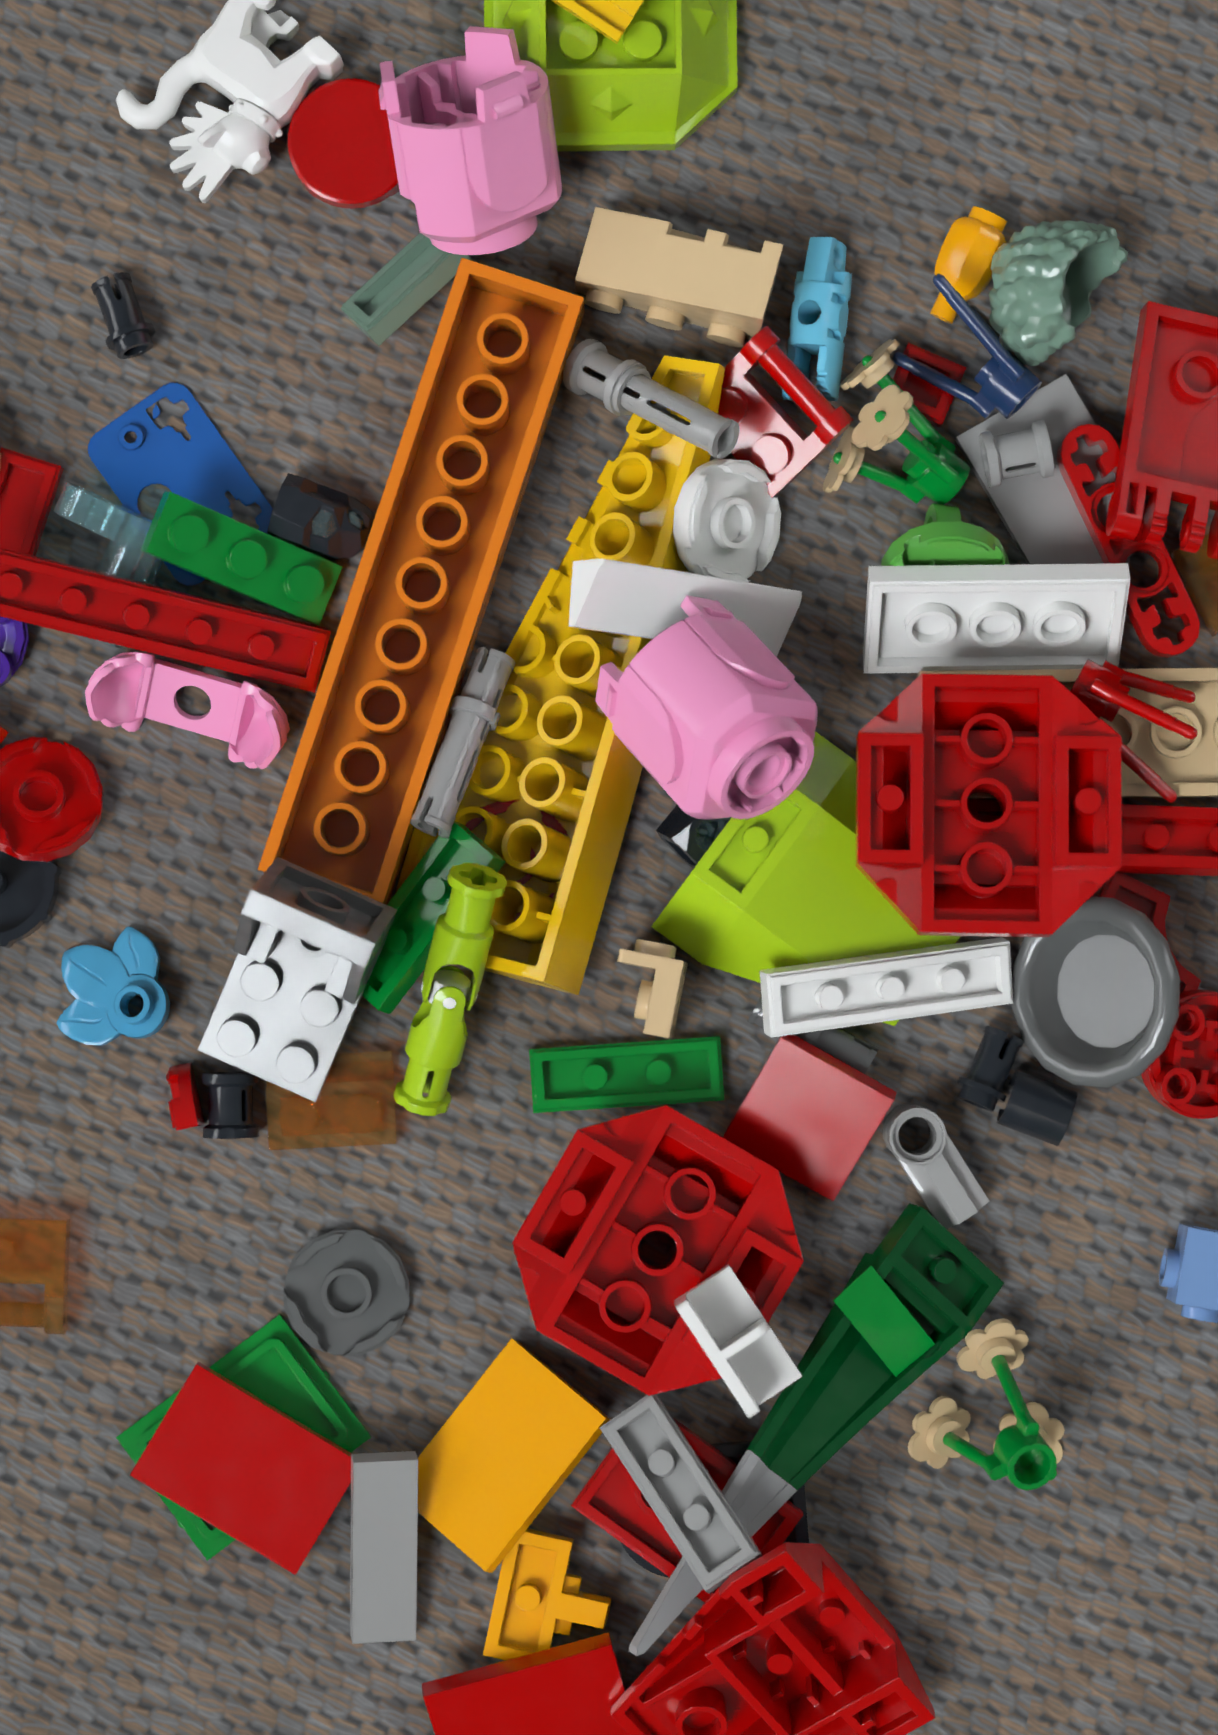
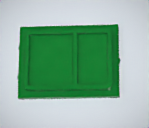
M281 1314L209 1367L350 1453L372 1437L331 1383L329 1373L320 1368ZM180 1390L116 1437L135 1464L138 1462ZM157 1492L177 1519L178 1526L186 1531L207 1561L236 1540Z

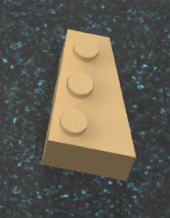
M595 207L575 278V292L586 295L584 301L586 305L597 310L615 314L621 313L623 305L647 312L645 318L647 322L670 330H682L684 322L708 328L707 338L732 347H743L745 339L750 340L762 329L784 244L764 241L762 251L758 253L727 244L729 235L724 232L707 229L704 238L672 229L673 224L669 221Z

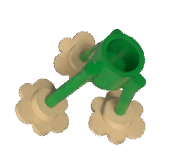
M889 339L870 356L863 357L853 372L840 383L843 391L850 387H855L860 382L866 389L877 383L883 390L879 392L874 402L866 404L861 409L858 416L861 422L856 427L849 426L844 431L838 448L835 450L830 462L829 471L823 484V491L831 493L833 490L837 491L842 481L851 483L856 475L859 474L901 492L915 504L924 496L936 504H946L964 485L969 475L970 466L954 454L956 446L939 434L914 405L913 396L906 391L903 392L888 374L895 365L889 356L900 345L896 339ZM909 421L926 440H918L906 429ZM895 440L899 441L910 451L902 466V470L908 474V477L903 478L863 461L865 454L863 447L868 446L871 450L877 451L885 444Z
M996 1319L986 1325L984 1330L975 1329L970 1331L965 1336L967 1346L963 1347L956 1357L957 1363L962 1370L976 1371L978 1377L982 1379H987L997 1374L1014 1414L1008 1413L1003 1415L999 1420L1000 1433L993 1444L994 1453L989 1455L969 1443L970 1438L965 1430L971 1419L969 1412L963 1408H957L956 1402L948 1396H940L932 1401L928 1412H919L913 1419L912 1427L916 1433L910 1438L908 1443V1452L912 1458L919 1462L926 1461L931 1467L939 1469L946 1464L948 1457L958 1458L962 1455L982 1467L992 1480H999L1007 1476L1014 1486L1023 1490L1038 1489L1056 1477L1057 1464L1063 1457V1449L1058 1440L1064 1435V1426L1057 1418H1049L1046 1408L1040 1403L1029 1402L1025 1404L1011 1372L1012 1369L1020 1367L1024 1361L1022 1349L1029 1342L1025 1331L1015 1330L1012 1322L1008 1319Z

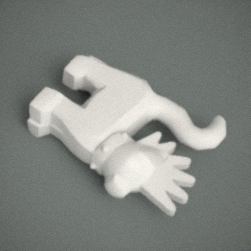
M228 0L214 24L200 36L194 48L187 55L178 59L160 78L154 101L148 105L141 104L126 89L120 90L117 95L116 103L120 117L139 130H157L172 119L179 108L183 96L193 84L206 83L234 103L229 106V111L225 112L203 102H197L196 109L202 118H182L184 127L192 131V133L172 138L169 142L173 150H188L171 162L170 168L173 173L193 168L184 179L182 185L185 191H190L204 181L199 193L202 203L210 200L233 169H244L252 175L264 171L271 159L269 143L274 142L276 137L283 135L281 128L291 122L296 109L306 97L309 89L319 79L333 81L343 72L344 64L340 54L321 36L311 39L298 51L281 61L268 49L277 39L290 41L299 30V23L292 16H287L281 10L270 14L265 12V10H269L275 5L276 0Z

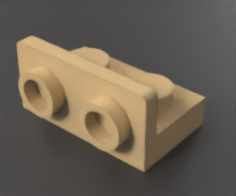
M636 939L634 951L620 949L618 962L655 970L653 982L641 980L634 1018L646 1020L644 1034L673 1038L688 963L675 959L677 950L675 946Z

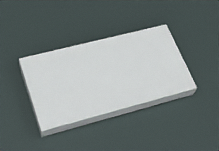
M1128 563L869 566L863 644L864 673H918L919 671L1082 669L1087 659L1101 666L1106 660L1118 667L1130 586Z

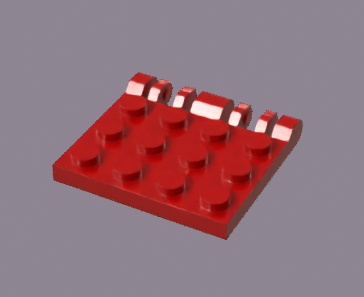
M1148 301L1140 310L1115 488L1108 506L1106 534L1133 541L1139 532L1143 517L1141 541L1159 545L1167 530L1170 501L1188 504L1180 531V550L1197 554L1205 538V528L1210 509L1214 510L1215 514L1209 528L1207 556L1208 558L1218 560V317ZM1148 495V496H1150V497H1149V500H1148V502H1147V505H1146V508H1145V511H1144V516H1143L1145 496Z

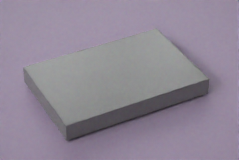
M1067 374L1037 390L1009 419H1006L999 412L955 438L957 445L1027 564H1103L1062 477L1056 459L1058 447L1070 431L1077 426L1085 424L1096 425ZM1044 420L1053 453L1054 476L1043 478L1040 473L1004 479L1000 486L989 488L981 458L980 433L990 431L993 436L1027 430L1031 429L1034 421ZM1083 439L1077 440L1079 449L1071 458L1075 465L1086 463L1089 466L1095 481L1091 485L1083 487L1086 494L1091 496L1104 484L1115 482L1116 475L1111 471L1102 479L1095 462L1103 454L1099 444L1088 447ZM1112 495L1103 497L1097 506L1098 519L1105 527L1108 506Z

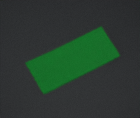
M872 1265L833 1300L895 1377L935 1345L933 1340Z

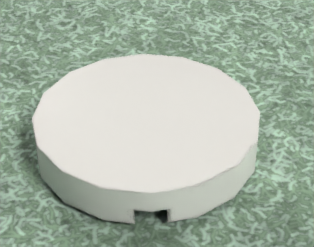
M713 459L697 467L683 484L674 507L673 536L678 556L689 573L749 582L751 580H747V578L751 577L755 571H763L771 561L780 536L781 510L778 497L772 498L768 494L766 483H771L765 471L750 461Z

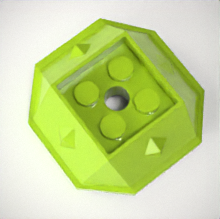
M484 0V27L514 29L520 59L536 64V66L545 71L548 77L557 151L676 150L737 92V0H645L617 44L551 0Z

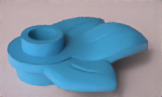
M128 926L120 933L112 951L99 946L81 945L68 949L63 953L62 977L68 991L76 998L57 1020L58 1028L66 1036L86 1045L103 1046L121 1034L130 1038L142 1039L154 1035L163 1027L169 1016L170 1000L166 989L158 981L160 955L152 940L140 931ZM140 994L144 1002L143 1009L140 1014L132 1017L128 1011V1004L134 996Z

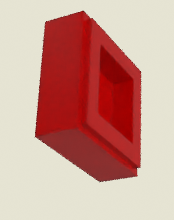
M909 342L903 353L959 383L966 370V367ZM898 366L892 379L903 392L906 391L913 396L914 405L931 424L941 427L954 396Z

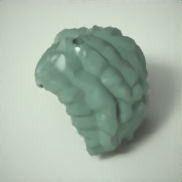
M1055 220L1051 223L1043 221L1036 226H1025L1021 232H1014L1009 242L1003 243L996 250L991 263L994 286L989 292L990 308L992 311L989 322L994 330L1000 334L999 341L1006 350L1013 351L1017 359L1024 365L1036 366L1048 360L1049 356L1056 352V350L1061 349L1063 344L1075 338L1076 332L1074 328L1091 316L1090 294L1100 286L1103 278L1118 272L1122 264L1127 262L1128 251L1119 246L1120 241L1117 238L1116 229L1101 223L1097 225L1081 220L1077 222Z

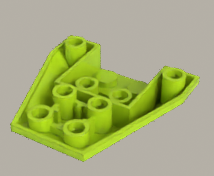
M816 731L813 740L814 757L806 776L799 786L784 801L759 816L748 819H735L731 817L651 926L702 965L760 983V970L955 944L960 936L918 935L855 866L856 762ZM899 1020L885 1021L882 1023L891 1026H896Z

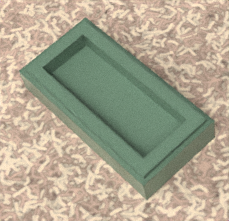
M419 233L354 293L340 309L357 328L380 346L456 275L461 257L471 261L472 259L469 255H458L442 251L431 243L430 238Z

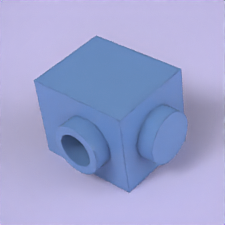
M1179 1223L1175 1249L1165 1248L1159 1270V1286L1168 1287L1166 1299L1175 1304L1182 1305V1317L1218 1323V1230Z

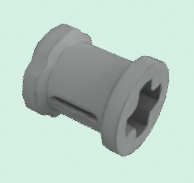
M1044 420L1034 421L1031 429L996 436H993L990 431L980 433L981 458L989 488L1000 486L1004 479L1040 473L1043 478L1054 476L1053 453Z

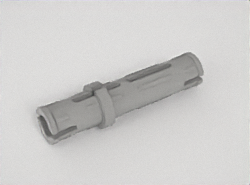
M486 647L477 649L470 674L461 695L454 697L450 705L449 714H452L449 728L438 751L421 800H419L416 811L410 821L415 828L426 834L436 836L438 832L441 838L449 837L455 815L464 797L482 745L488 732L495 730L501 716L496 712L499 701L516 664L514 659L499 650L491 648L487 657L488 650Z

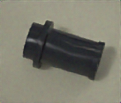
M126 272L115 273L116 284H113L118 300L115 297L108 276L94 282L91 289L93 294L96 295L110 334L105 340L107 347L115 350L118 358L128 359L144 354L153 348L154 344L151 337L155 334V329L152 323L145 322L131 284L130 274Z
M985 1026L983 1038L966 1078L959 1077L957 1084L962 1086L958 1098L978 1108L994 1112L997 1102H1005L1007 1096L1001 1092L1024 1041L1011 1035V1038L1007 1037L1008 1033L1000 1029Z

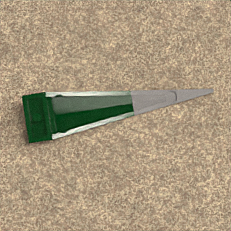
M911 1203L907 1205L874 1253L864 1254L843 1291L872 1265L933 1340L935 1345L895 1377L836 1303L834 1304L797 1366L802 1377L782 1390L722 1490L723 1496L750 1537L881 1410L964 1339L1004 1285V1282L923 1207ZM684 1557L681 1558L631 1641L629 1652L636 1656L644 1654L703 1589Z

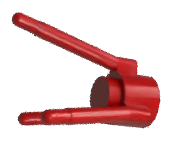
M1087 659L1070 690L1098 718L1102 717L1111 723L1120 707L1188 739H1194L1198 734L1195 727L1128 695L1130 691L1128 687L1185 703H1193L1195 701L1196 695L1194 692L1125 671L1106 660L1101 666ZM1121 741V761L1166 801L1174 802L1177 799V793Z

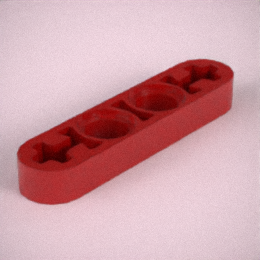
M1093 424L1077 426L1063 438L1058 447L1056 459L1062 477L1103 564L1125 563L1131 554L1138 552L1150 555L1157 562L1159 574L1154 585L1140 588L1130 583L1126 612L1140 642L1148 652L1157 657L1164 658L1178 656L1192 647L1199 636L1200 622L1198 614L1163 540L1160 541L1159 545L1141 541L1143 517L1139 532L1133 541L1106 534V527L1102 525L1097 516V506L1103 497L1113 494L1115 482L1104 484L1091 496H1088L1083 486L1091 485L1095 478L1086 463L1075 465L1071 456L1079 449L1077 442L1079 439H1083L1088 447L1099 444L1103 454L1095 462L1103 479L1111 471L1115 475L1117 474L1120 449L1110 432L1101 426ZM1144 503L1143 516H1144V511H1145V508H1146V504H1145V503ZM1166 587L1169 588L1173 597L1166 598L1160 602L1165 614L1169 619H1175L1180 616L1184 623V628L1177 633L1179 644L1173 645L1168 637L1157 639L1154 635L1153 628L1161 623L1155 605L1153 604L1142 612L1137 602L1152 598Z

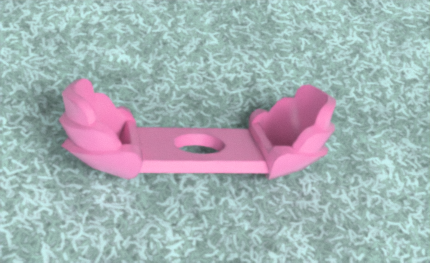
M146 652L120 653L105 661L95 670L85 690L88 713L94 721L101 720L107 727L121 726L128 732H135L139 730L143 719L147 718L229 742V760L232 762H244L248 768H267L288 740L287 734L290 731L286 713L272 695L256 684L243 681L242 684L156 659L154 654ZM184 686L201 688L210 698V711L201 716H193L184 712L177 703V691Z

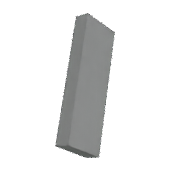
M657 1394L646 1395L600 1427L707 1593L710 1594L720 1587L735 1571L763 1556Z
M416 1451L351 1454L350 1636L352 1644L416 1640L418 1457Z

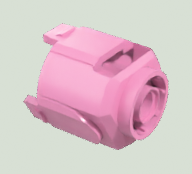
M470 26L465 31V56L433 61L413 68L396 78L393 62H380L382 83L378 93L381 110H387L400 195L411 199L415 204L419 232L430 238L431 243L442 251L458 255H483L512 248L532 236L538 225L537 215L550 210L559 200L562 194V182L549 82L545 71L530 61L520 59L514 29Z
M686 595L680 607L689 617L675 623L653 638L633 658L623 673L612 662L600 666L595 702L612 722V730L619 740L687 815L705 820L728 817L735 819L756 817L784 801L806 776L814 757L813 740L818 717L817 705L794 680L795 676L743 621H738L733 616L734 614L728 611L719 601Z

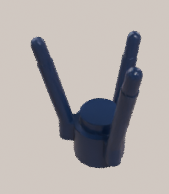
M936 274L933 278L934 285L993 356L974 378L982 388L978 393L901 352L893 354V362L913 375L970 404L985 419L995 409L1006 419H1009L1033 396L1042 384V381L1019 359L1013 356L1009 350L1002 346L999 337L989 324L984 321L973 306H970L945 276Z

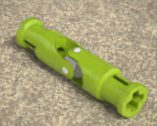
M462 863L451 866L447 881L452 890L447 910L439 915L436 922L422 978L421 992L423 1002L413 1018L405 1051L409 1056L404 1080L397 1083L393 1095L397 1104L403 1106L407 1111L418 1115L436 1116L446 1113L450 1107L452 1098L447 1089L452 1069L460 1065L468 1037L464 1020V1008L466 1006V1010L470 1011L477 999L494 935V929L490 924L495 900L503 896L507 885L503 875L490 867L480 864ZM444 965H462L469 968L473 972L471 981L458 967ZM423 1092L428 1093V1096L424 1097Z

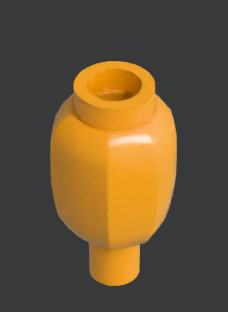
M973 206L968 217H961L952 224L941 246L935 265V275H944L965 301L976 298L992 279V257L996 250L1003 243H1006L1002 232L1007 221L988 210ZM939 292L930 314L942 321L953 324L957 313L946 301L943 294Z

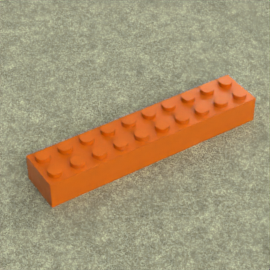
M461 257L257 870L265 872L274 860L279 857L385 905L389 903L414 828L410 821L416 811L419 800H421L426 782L442 744L451 717L449 708L453 698L458 696L563 379V370L572 352L585 313L584 297Z

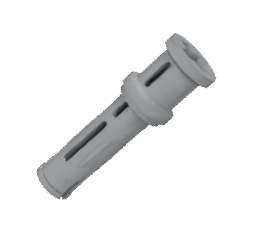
M586 339L580 342L572 350L563 370L565 387L577 395L588 393L602 400L605 409L617 416L634 413L668 433L676 435L707 451L711 456L718 459L726 457L737 443L740 428L736 421L725 418L688 397L652 380L643 364L634 359L622 361L608 354L606 346L595 339ZM585 366L592 369L590 374L584 372ZM666 408H669L672 411L690 419L691 422H688L672 414L671 412L667 411Z

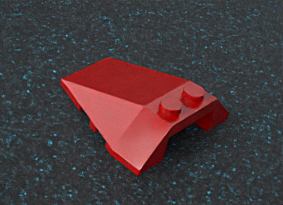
M785 1542L735 1571L724 1581L611 1706V1717L628 1735H906L935 1719V1710L893 1625L825 1548L818 1543Z

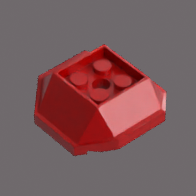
M922 673L878 715L868 722L856 736L855 866L918 935L1050 937L1122 867L1121 735L1104 720L1095 716L1071 691L1052 675ZM977 792L991 794L999 802L1001 808L1000 818L989 823L978 821L968 810V797Z
M666 1104L577 1129L512 1242L536 1331L648 1396L710 1380L722 1379L676 1309L675 1299L729 1264L767 1323H769L804 1262L779 1170ZM663 1231L674 1239L676 1251L668 1263L660 1266L650 1265L639 1255V1243L649 1232Z

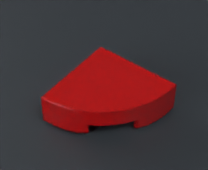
M192 1062L171 1066L167 1072L166 1080L170 1084L173 1098L168 1102L173 1128H176L177 1131L205 1124Z

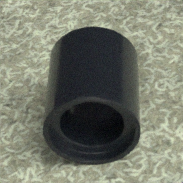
M1016 1070L1009 1084L1013 1085L1010 1098L1005 1110L999 1109L996 1123L1058 1146L1070 1123L1077 1101V1092Z

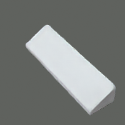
M609 559L573 561L568 627L653 639L670 626L689 617L680 607L687 595L719 601L728 611L734 614L733 616L738 621H743L765 646L777 656L800 606L802 591Z

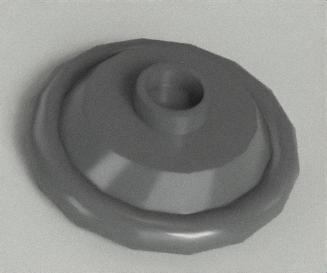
M1090 897L1050 937H1024L1012 967L1013 1004H1011L1022 1040L1046 1070L1077 1086L1110 1088L1142 1075L1166 1050L1179 1017L1180 976L1169 943L1146 914L1115 898Z

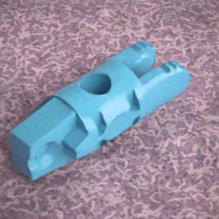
M810 237L804 271H797L793 293L795 299L792 303L789 326L790 337L788 338L786 355L807 378H809L811 355H818L817 382L815 385L828 401H837L845 347L843 341L847 331L848 302L851 297L852 274L845 272L847 247L842 242L833 237ZM782 389L783 400H792Z

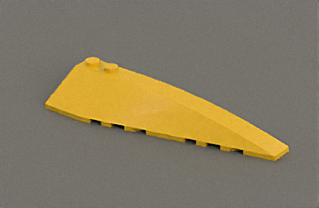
M664 355L652 380L718 414L725 368L718 363ZM666 408V410L671 412L672 414L688 422H691L690 419L672 411L669 408ZM634 413L625 428L629 436L614 461L608 459L597 480V483L602 485L585 519L578 516L566 538L567 541L571 542V545L557 570L550 568L505 653L514 659L516 664L504 688L496 711L501 716L496 729L488 732L482 745L477 763L454 820L465 825L471 819L484 818V821L471 832L506 861L498 871L499 874L505 877L507 885L503 896L495 900L490 924L494 929V935L485 971L579 995L643 768V765L615 735L612 730V722L595 702L600 666L612 662L623 673L633 658L652 639L568 627L573 561L609 559L688 572L678 556L673 536L674 507L685 481L697 467L709 462L711 456L707 451L676 435L668 433ZM519 800L508 807L506 812L498 815L480 808L497 801ZM540 810L554 816L565 828L568 836L544 825ZM414 827L396 892L439 836L438 832L436 836H432ZM531 848H533L536 855L532 860L530 858ZM526 874L532 875V878L524 885L515 882ZM551 893H555L553 899L549 897ZM522 911L520 917L515 921L516 913Z

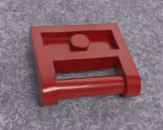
M766 326L754 335L724 367L718 414L732 419L739 424V437L730 453L737 460L750 461L765 471L771 483H766L768 494L773 498L785 489L853 423L854 419L842 406L836 409L778 347L781 339L769 326ZM758 364L769 373L815 423L817 427L809 436L751 375L750 372Z

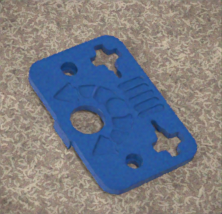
M168 383L99 430L90 439L88 454L92 462L123 504L120 507L138 533L143 532L145 537L152 520L145 518L140 513L138 498L141 491L152 484L164 485L173 493L230 518L233 517V513L229 507L231 503L225 496L227 491L231 492L235 500H240L246 507L256 502L262 511L255 518L256 524L259 527L258 530L267 533L273 508L191 392L184 385ZM166 397L173 404L183 400L189 407V410L182 417L186 424L185 429L191 436V439L189 441L185 440L182 434L176 432L170 425L160 430L145 410L158 400L160 401ZM157 403L153 409V420L161 414ZM129 432H135L137 435V439L133 443H128L125 440V436ZM163 561L174 578L181 584L195 586L206 580Z

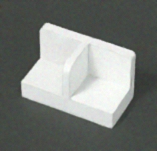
M729 1264L674 1300L676 1309L748 1418L760 1412V1404L802 1377L800 1371Z

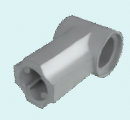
M903 1104L894 1108L887 1115L883 1124V1139L886 1147L894 1154L932 1216L946 1229L960 1224L979 1212L984 1205L990 1202L948 1136L943 1121L936 1113L918 1104ZM922 1117L927 1121L930 1128V1136L927 1143L915 1151L904 1150L898 1140L901 1125L910 1118Z

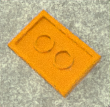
M511 1338L419 1455L418 1513L485 1572L493 1573L602 1434L600 1427L611 1419L524 1345Z

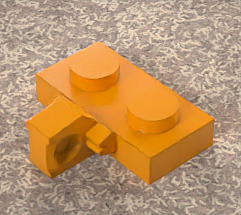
M527 1528L502 1561L484 1646V1656L509 1660L552 1647L554 1633L569 1636L573 1622L604 1629L609 1615L611 1598L579 1591L582 1577L567 1573L574 1542L573 1538Z

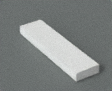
M1002 937L760 970L764 1033L771 1038L1013 1004L1010 941Z

